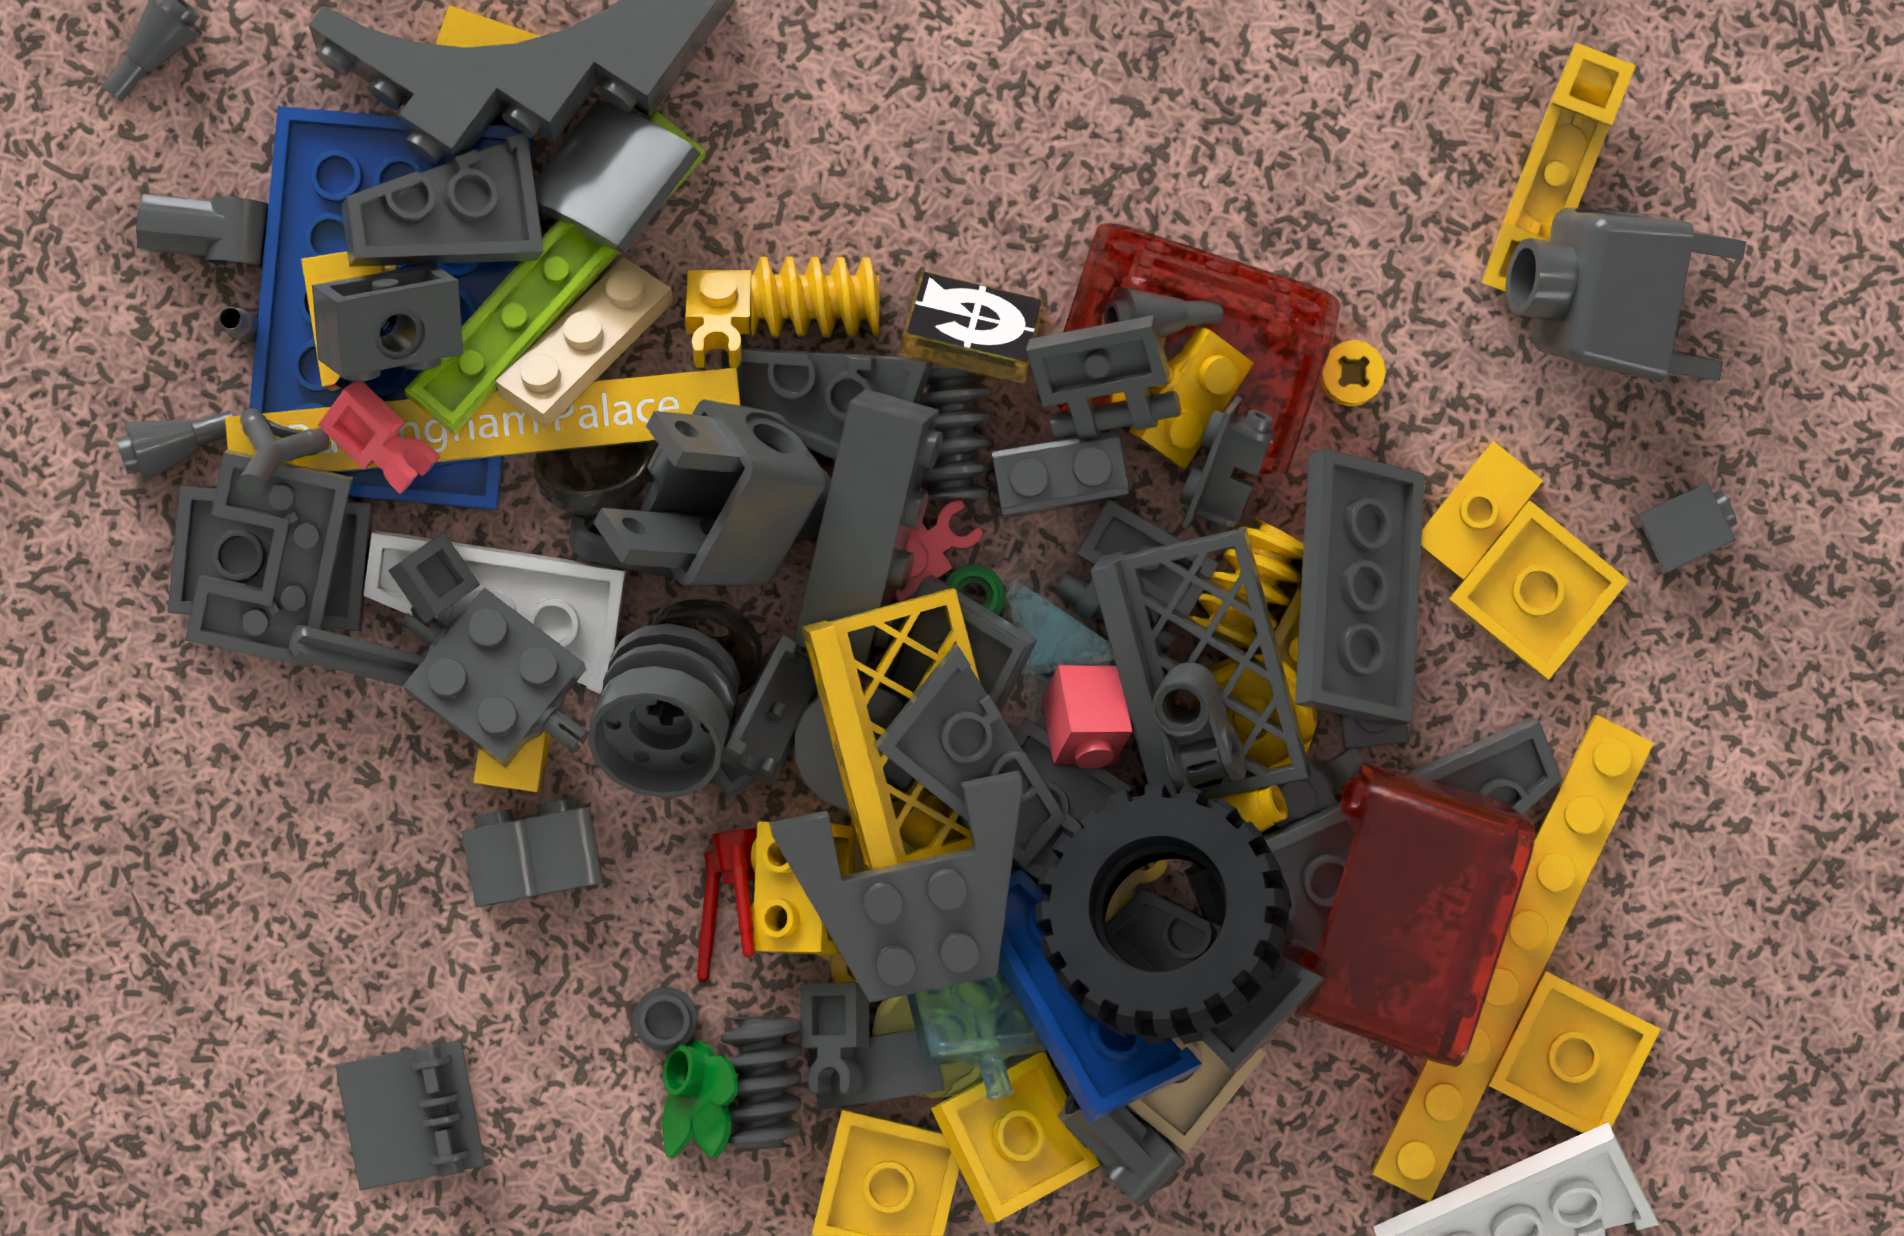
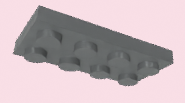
M1325 448L1309 453L1296 705L1394 726L1412 723L1424 473Z

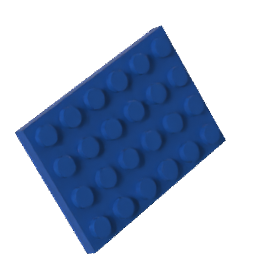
M278 106L249 409L255 408L262 413L331 407L344 390L329 391L321 383L301 259L347 251L341 206L347 196L415 171L422 173L446 164L441 159L437 164H431L415 154L406 145L405 140L407 137L404 134L400 117ZM490 125L472 151L476 149L479 152L501 144L508 137L519 134V132L508 126ZM528 137L530 156L532 159L533 138ZM521 261L435 264L458 279L461 327ZM426 264L399 265V269H404V268H409V267H415V266H420V265H426ZM397 314L381 337L386 336L393 330ZM403 366L383 369L379 377L363 382L384 402L407 400L409 398L405 394V389L422 370L408 369ZM349 381L345 388L354 381ZM504 456L435 463L425 475L421 476L418 473L410 486L401 494L389 484L381 468L335 473L354 477L350 497L499 511Z

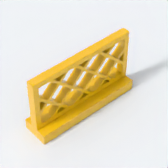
M945 589L830 622L824 620L802 626L805 645L865 871L971 849L973 843L970 830L955 822L959 814L950 809L948 814L944 816L917 800L924 787L917 780L913 783L908 794L886 782L883 767L888 757L881 751L879 753L878 749L873 746L876 742L873 731L882 735L886 729L870 721L867 704L880 682L911 699L954 644L960 647L979 680L956 589ZM944 606L950 631L937 653L907 637L920 612ZM905 617L898 631L883 623ZM874 625L894 637L876 670L854 659L847 632ZM903 642L933 659L914 693L884 676ZM857 669L871 676L864 690H862ZM890 793L903 800L896 815ZM912 806L942 822L929 846L905 853L899 829ZM951 828L965 835L945 841Z

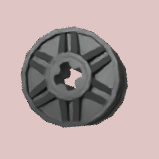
M660 624L645 626L623 637L611 654L608 671L603 680L602 692L598 696L590 721L588 745L595 763L612 781L635 793L659 798L684 796L707 785L720 768L727 742L728 729L732 724L734 710L739 699L741 677L734 658L717 640L694 628L679 625Z

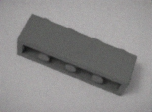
M865 389L849 402L794 641L798 642L799 646L806 647L801 629L802 626L824 620L830 622L891 605L894 602L896 589L903 590L905 588L914 561V554L906 551L910 530H918L928 503V493L920 491L925 468L931 470L934 467L942 444V432L934 430L939 410L869 389ZM900 618L883 623L897 630ZM874 625L847 632L854 659L864 665H867L882 648L888 649L894 638Z

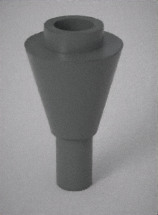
M148 0L126 49L127 55L102 85L104 89L116 99L123 101L147 71L151 72L202 35L201 30L194 24L200 17L198 12L185 0Z
M1119 287L1114 292L1112 300L1108 301L1105 306L1104 324L1154 315L1160 337L1163 338L1180 332L1185 327L1221 324L1223 320V307L1218 299L1183 301L1182 299Z
M231 411L222 412L190 422L189 419L124 422L127 435L116 438L127 475L139 471L142 481L145 483L199 450L198 446L227 438L225 417H231Z

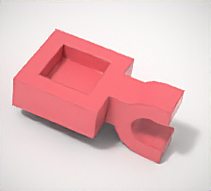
M354 381L347 386L318 424L363 470L373 462L381 468L386 480L399 494L410 486L418 473L421 476L425 475L440 458V455L425 442L415 438L402 439L397 433L405 422L363 381Z

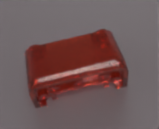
M1114 223L1099 225L1096 229L1063 332L1101 325L1105 306L1108 301L1112 300L1114 292L1120 287L1182 299L1183 301L1210 300L1222 304L1223 320L1221 324L1202 327L1214 332L1254 362L1222 413L1226 411L1236 396H1239L1243 399L1238 414L1247 417L1249 410H1257L1272 417L1273 421L1270 428L1275 434L1272 441H1270L1259 474H1270L1275 471L1287 475L1335 337L1340 310L1339 300L1329 292L1311 284L1133 227ZM1197 326L1185 327L1180 332L1166 336L1164 351L1167 362L1182 351ZM1110 395L1095 397L1093 400H1095L1097 405L1108 404ZM1068 403L1057 405L1064 411H1070Z
M1361 762L1357 778L1351 777L1348 780L1342 794L1341 813L1348 815V825L1355 833L1318 952L1307 951L1300 961L1293 960V962L1326 979L1294 1013L1429 1061L1458 1067L1465 1059L1472 1043L1530 863L1535 839L1534 825L1528 818L1502 800Z

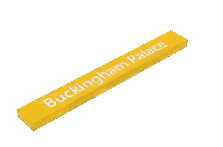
M737 368L594 381L547 428L498 395V391H495L455 436L410 399L385 402L405 422L397 434L402 439L415 438L428 444L440 455L436 463L655 442L656 440L646 427L654 411L692 414L698 403L704 399L741 406ZM330 407L262 414L267 420L278 425L304 431L320 428L318 424ZM241 416L225 417L228 450L254 455L256 451L248 436L242 430ZM330 437L329 447L325 451L319 452L316 455H308L286 461V463L331 473L363 470ZM373 462L366 469H377L379 467Z

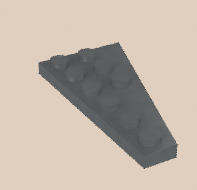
M1532 717L1263 835L1281 868L1292 902V907L1289 908V918L1293 924L1291 945L1284 946L1282 956L1327 978L1300 1006L1302 1009L1320 994L1318 989L1348 963L1353 965L1427 899L1425 895L1449 873L1455 875L1472 860L1470 855L1499 829L1506 830L1562 780L1540 721ZM1199 864L1184 870L1203 917L1223 926L1225 920V900L1216 879Z

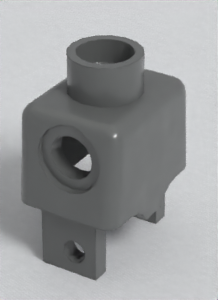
M1564 208L1557 212L1553 218L1549 241L1528 238L1522 240L1516 247L1507 271V303L1515 315L1534 318L1531 333L1532 343L1536 349L1543 353L1657 382H1662L1668 373L1720 381L1723 362L1696 354L1673 351L1691 252L1743 260L1746 241L1696 232L1690 222L1653 214Z
M704 399L698 403L692 414L653 412L646 427L659 445L647 465L653 476V484L641 510L601 508L594 521L595 526L621 564L670 568L679 583L684 586H762L768 584L775 577L795 540L812 541L818 538L831 479L781 414Z

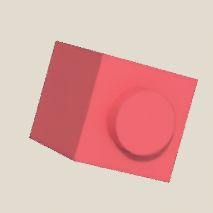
M1058 665L1041 698L1053 764L1077 765L1083 769H1097L1106 765H1114L1133 732L1117 667Z

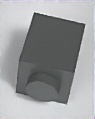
M1708 482L1630 518L1657 575L1668 573L1736 540L1730 527L1737 524L1732 506L1721 490L1713 493Z

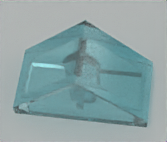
M1015 578L1012 579L1006 588L1012 624L1038 639L1022 670L1023 679L1055 673L1058 665L1092 666L1114 660L1110 642Z

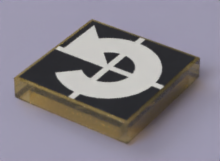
M921 271L904 329L899 354L1021 384L1025 383L1030 364L1026 349L1029 339L1036 338L1045 300Z

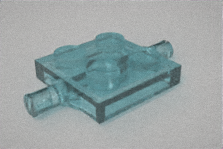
M999 966L997 976L907 995L924 1066L956 1062L979 1065L987 1100H994L996 1097L1000 1100L1013 1094L1005 1059L1014 1055L1039 1053L1046 1050Z

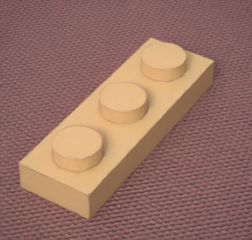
M623 256L495 381L498 395L547 428L674 303L671 288Z

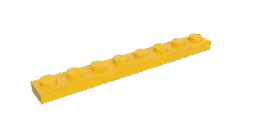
M1599 715L1593 716L1371 1171L1372 1175L1427 1202L1432 1200L1654 742Z

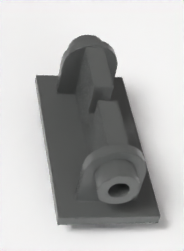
M1236 396L1224 413L1215 410L1206 427L1201 446L1211 449L1203 470L1196 467L1192 469L1180 498V503L1189 506L1182 525L1186 529L1191 526L1197 516L1208 519L1206 528L1216 534L1231 531L1233 527H1239L1242 522V516L1254 483L1232 474L1236 467L1257 476L1270 441H1272L1275 434L1270 428L1273 419L1269 415L1257 410H1249L1247 417L1238 414L1242 397Z

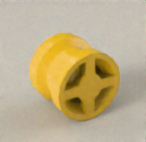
M1350 340L1341 342L1328 352L1321 362L1318 376L1320 386L1327 398L1337 405L1354 407L1363 405L1378 393L1384 384L1386 370L1384 360L1376 348L1367 342Z

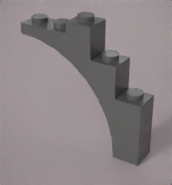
M620 0L612 7L559 32L519 43L477 47H456L409 41L366 28L326 6L321 8L309 24V28L317 49L315 54L323 64L342 76H347L350 71L370 83L367 86L368 90L388 107L399 110L402 105L405 106L399 113L404 134L407 137L405 140L406 145L425 161L437 164L440 159L449 163L456 156L472 151L501 110L504 111L502 114L503 119L519 133L524 132L529 138H534L538 133L554 144L597 84L601 86L599 91L602 96L617 108L630 112L634 107L650 118L735 0Z

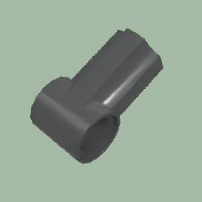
M143 194L137 214V248L142 251L205 257L206 262L227 265V261L246 263L247 268H261L268 203L226 196H214L211 201Z
M1071 1093L1065 1100L1063 1109L1057 1115L1066 1125L1065 1127L1103 1162L1100 1167L1139 1207L1186 1163L1157 1134L1158 1132L1147 1121L1141 1123L1125 1106L1089 1123Z

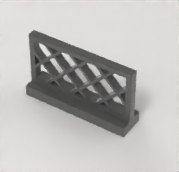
M1247 528L1130 554L1126 550L1102 556L1091 569V574L1148 785L1165 784L1170 793H1178L1169 773L1165 749L1152 714L1154 695L1167 674V670L1170 671L1171 668L1181 664L1161 651L1158 635L1168 619L1201 639L1187 663H1195L1207 643L1240 663L1225 689L1223 690L1219 687L1224 705L1256 724L1242 747L1245 767L1251 773H1246L1245 778L1233 782L1229 777H1224L1194 785V788L1203 790L1206 798L1210 799L1308 778L1311 771ZM1234 547L1241 574L1229 591L1198 572V569L1209 552ZM1198 555L1191 567L1178 560ZM1162 563L1185 578L1170 603L1166 604L1145 591L1139 568ZM1190 582L1224 601L1208 628L1175 609ZM1243 583L1249 602L1237 596ZM1229 606L1234 607L1254 620L1257 636L1247 653L1214 633ZM1150 608L1162 615L1156 626L1154 625ZM1259 645L1265 664L1253 657ZM1246 667L1270 681L1273 698L1263 714L1230 694ZM1179 689L1171 691V697L1174 702V697ZM1275 706L1277 707L1281 725L1269 718ZM1262 728L1286 742L1291 764L1269 769L1246 755Z

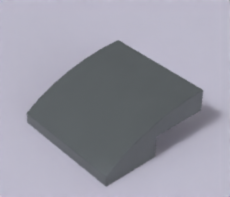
M597 99L534 181L538 213L574 225L588 241L626 253L699 157L700 152L693 145L661 126L632 112H625L611 103Z

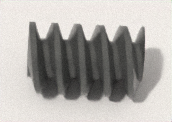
M931 368L925 385L926 388H929V391L922 394L919 404L939 410L934 430L942 432L943 438L934 467L931 470L926 468L923 475L921 488L928 490V499L979 500L991 496L990 489L973 483V477L991 471V464L973 457V451L988 447L992 442L991 438L973 432L975 425L992 420V413L974 407V400L992 394V387L974 381V375L985 370Z
M786 1016L727 1017V1019L739 1023L738 1029L721 1034V1042L739 1048V1054L727 1058L734 1066L735 1072L739 1074V1080H737L738 1094L735 1099L739 1100V1106L728 1109L731 1123L739 1125V1131L730 1134L726 1147L749 1149L792 1147V1145L784 1143L783 1140L800 1134L801 1123L783 1117V1114L800 1108L801 1098L783 1091V1088L800 1082L801 1072L784 1066L783 1062L801 1056V1046L783 1040V1036L801 1030V1021Z

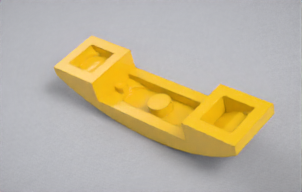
M1575 42L1527 157L1481 283L1506 292L1507 271L1516 247L1522 240L1528 238L1549 241L1555 214L1564 208H1578L1609 127L1613 125L1636 65Z

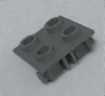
M461 1040L335 1065L360 1191L436 1175L441 1177L464 1172L466 1169L486 1165Z

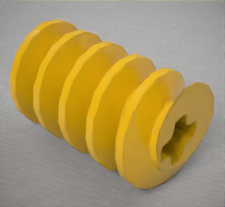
M760 256L755 270L751 274V337L755 336L761 319L766 320L772 337H779L781 335L786 319H791L797 337L806 336L812 319L817 320L823 337H831L837 319H842L848 337L855 338L862 320L867 319L874 338H879V275H876L870 258L862 257L855 275H850L844 257H836L830 274L825 275L819 258L810 257L804 275H799L793 257L785 256L777 275L773 274L768 258Z
M1252 517L1260 528H1246L1266 604L1288 606L1291 600L1282 591L1279 584L1281 581L1301 584L1302 576L1293 567L1291 562L1293 559L1303 560L1304 544L1268 523ZM1227 549L1224 553V559L1233 568L1235 573L1214 572L1211 580L1229 591L1241 574L1234 549ZM1243 583L1237 596L1249 602ZM1201 594L1199 603L1210 617L1208 619L1189 616V618L1208 628L1224 601L1214 595ZM1229 606L1214 631L1215 634L1241 650L1243 648L1249 649L1257 636L1254 632V620L1232 606ZM1269 612L1272 627L1276 628L1278 621Z

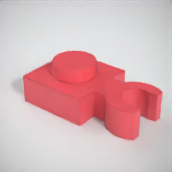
M962 500L950 502L943 507L938 515L937 525L927 530L924 524L921 523L918 530H910L906 551L914 554V561L905 588L903 590L896 589L895 597L898 602L906 601L915 595L923 578L933 575L939 579L953 569L943 554L950 548H970L982 538L984 533L980 527L966 536H957L950 530L949 521L951 517L965 508Z

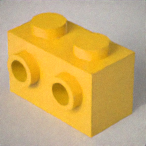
M757 822V838L754 840L751 848V864L755 871L754 902L751 905L755 951L785 954L841 955L776 844L771 833L770 822ZM830 823L841 876L853 874L855 852L854 827Z

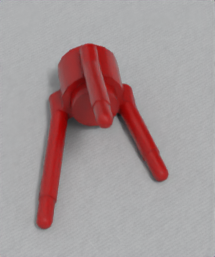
M757 828L712 834L713 851L704 853L706 883L697 979L700 982H706L710 975L721 873L723 885L734 884L742 953L747 958H751L755 954L749 883L755 882V871L751 864V848L754 840L757 838Z

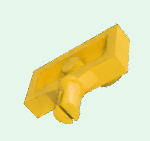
M1197 326L1182 351L1168 361L1170 369L1168 384L1152 386L1150 389L1153 395L1176 391L1180 400L1181 415L1158 420V425L1154 428L1136 430L1133 425L1129 433L1172 464L1186 469L1201 446L1203 435L1215 410L1224 411L1254 362L1211 330Z

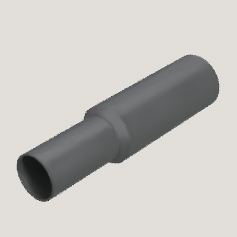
M226 307L220 312L219 322L228 334L246 343L256 340L258 320L256 316L242 308ZM241 317L240 323L235 327L236 321Z

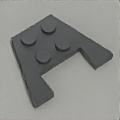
M1018 770L961 782L973 847L953 853L841 876L827 811L769 823L776 844L870 1003L997 976L1023 786Z

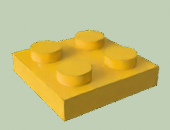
M1529 500L1447 601L1543 679L1549 680L1629 580Z
M1543 970L1492 1074L1488 1086L1581 1133L1590 1131L1608 1122L1612 1128L1661 1029Z
M1044 1050L1029 1055L931 1108L987 1224L996 1223L1100 1166L1096 1155L1089 1148H1086L1057 1116L1063 1109L1067 1096Z
M842 1108L811 1235L943 1236L960 1169L943 1133Z

